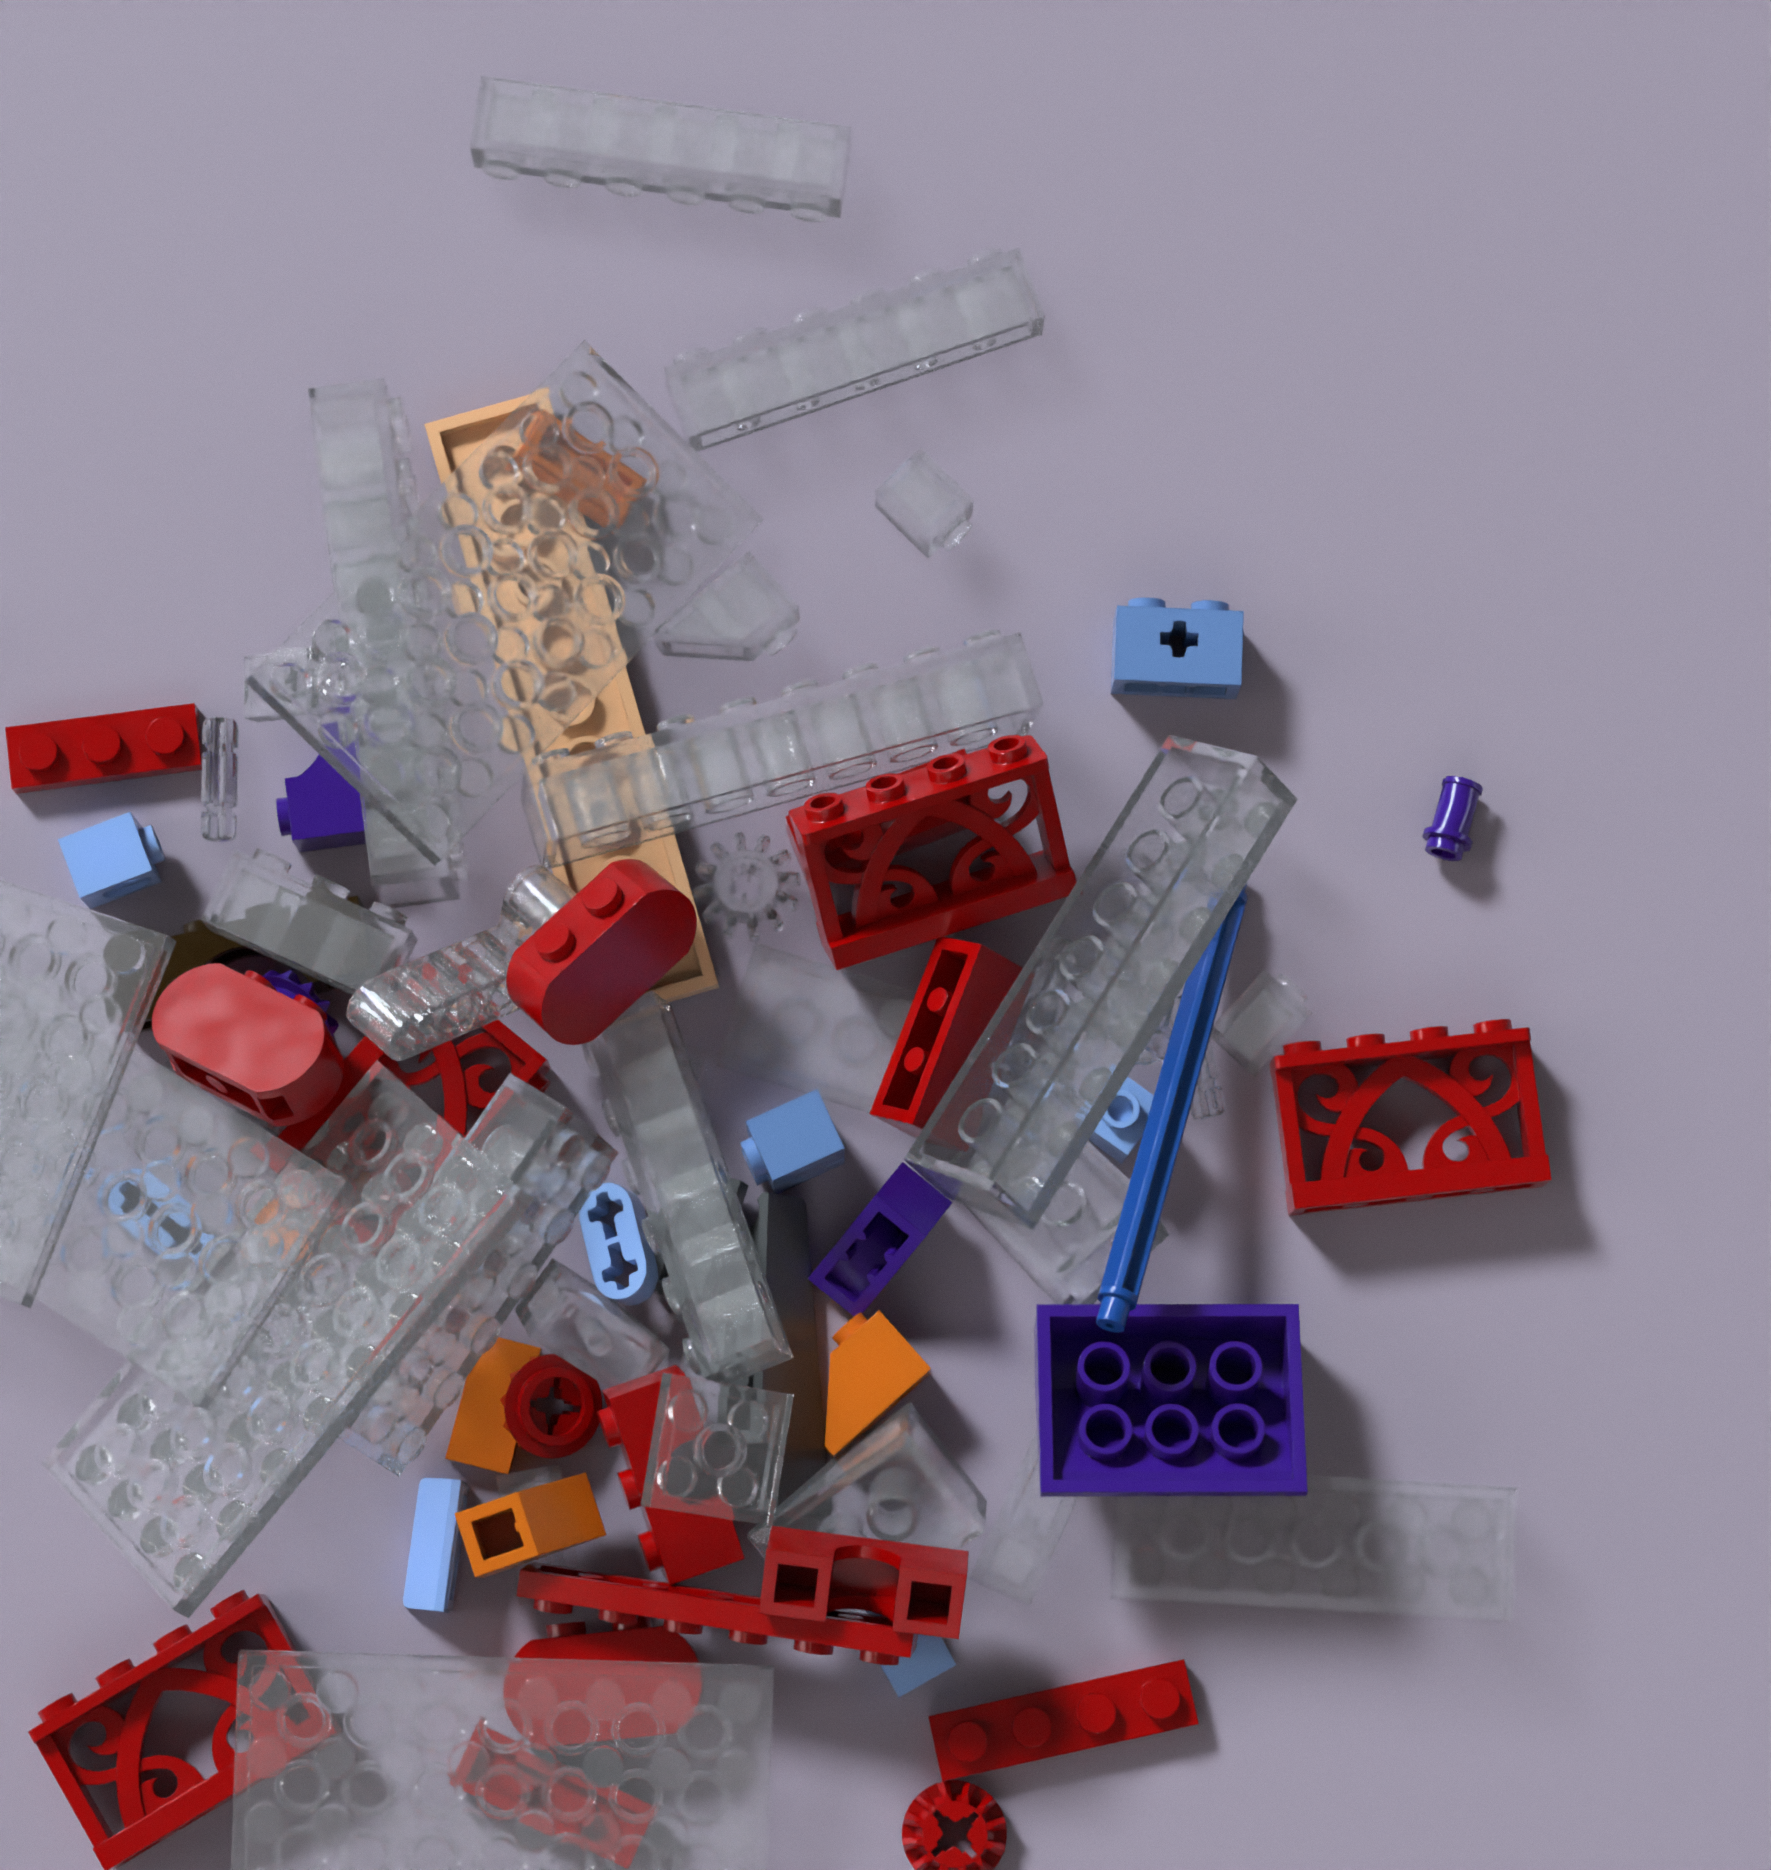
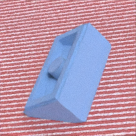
M423 1478L419 1483L403 1604L406 1608L449 1613L450 1610H453L462 1546V1536L454 1513L467 1509L470 1488L462 1480Z

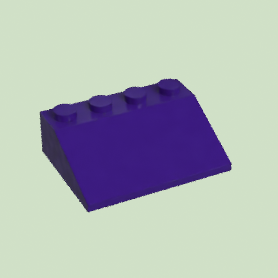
M1037 1304L1034 1327V1360L1040 1497L1307 1496L1299 1304H1137L1136 1308L1129 1312L1125 1330L1119 1333L1106 1331L1097 1326L1096 1319L1101 1304Z

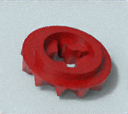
M546 1354L530 1357L529 1362L510 1374L511 1382L506 1394L500 1401L504 1406L506 1420L503 1427L511 1433L518 1443V1448L539 1457L554 1459L569 1456L583 1448L590 1441L600 1423L597 1411L601 1410L603 1406L602 1395L595 1376L582 1362L567 1355ZM550 1387H554V1398L564 1401V1404L573 1405V1410H563L562 1413H554L550 1418V1423L545 1424V1413L536 1411V1407L530 1406V1401H537V1398L548 1397Z
M948 1780L929 1786L916 1796L904 1816L902 1824L903 1847L909 1862L915 1870H994L1005 1852L1007 1826L1002 1810L988 1792L970 1782ZM936 1810L943 1817L948 1816L954 1822L961 1820L963 1817L968 1818L973 1812L978 1815L971 1822L972 1827L966 1833L968 1840L971 1842L970 1847L976 1852L972 1858L965 1850L961 1852L956 1846L949 1847L946 1851L942 1849L936 1856L931 1853L938 1846L937 1841L943 1835L941 1828L938 1826L939 1821L933 1815Z

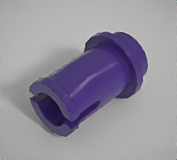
M1446 776V778H1443L1442 791L1432 826L1425 828L1422 835L1423 839L1427 841L1425 851L1428 854L1447 861L1462 860L1463 853L1471 850L1473 841L1468 835L1479 796H1481L1483 791L1480 784L1458 776Z

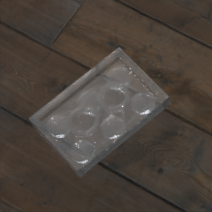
M755 942L718 1056L717 1066L805 1094L818 1089L821 1098L870 1113L916 992L844 969L836 971L834 966Z

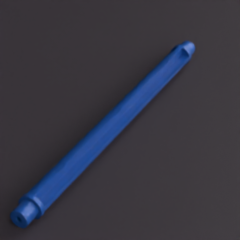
M1228 865L1222 868L1218 885L1212 887L1097 1297L1101 1305L1096 1324L1106 1331L1123 1332L1129 1312L1136 1308L1248 901L1245 890L1249 873L1238 866Z

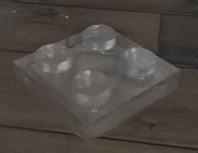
M662 1373L641 1505L773 1526L794 1394Z

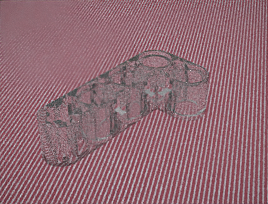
M539 864L529 866L521 871L507 888L497 926L364 982L349 1000L346 1018L388 1057L395 1061H402L521 1010L511 1000L506 984L507 970L512 955L518 947L577 893L544 866Z

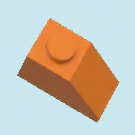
M880 1310L868 1320L861 1312L858 1313L832 1337L838 1344V1347L830 1353L825 1449L834 1460L931 1375L930 1366Z

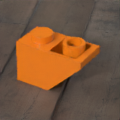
M586 1472L518 1491L454 1513L476 1578H485L607 1536Z

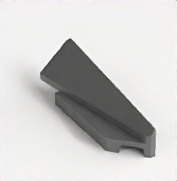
M765 1192L761 1193L757 1199L759 1203V1216L747 1234H734L732 1236L720 1276L715 1446L740 1448L731 1513L826 1516L830 1512V1497L812 1282L808 1280V1277L811 1275L806 1203L799 1197Z

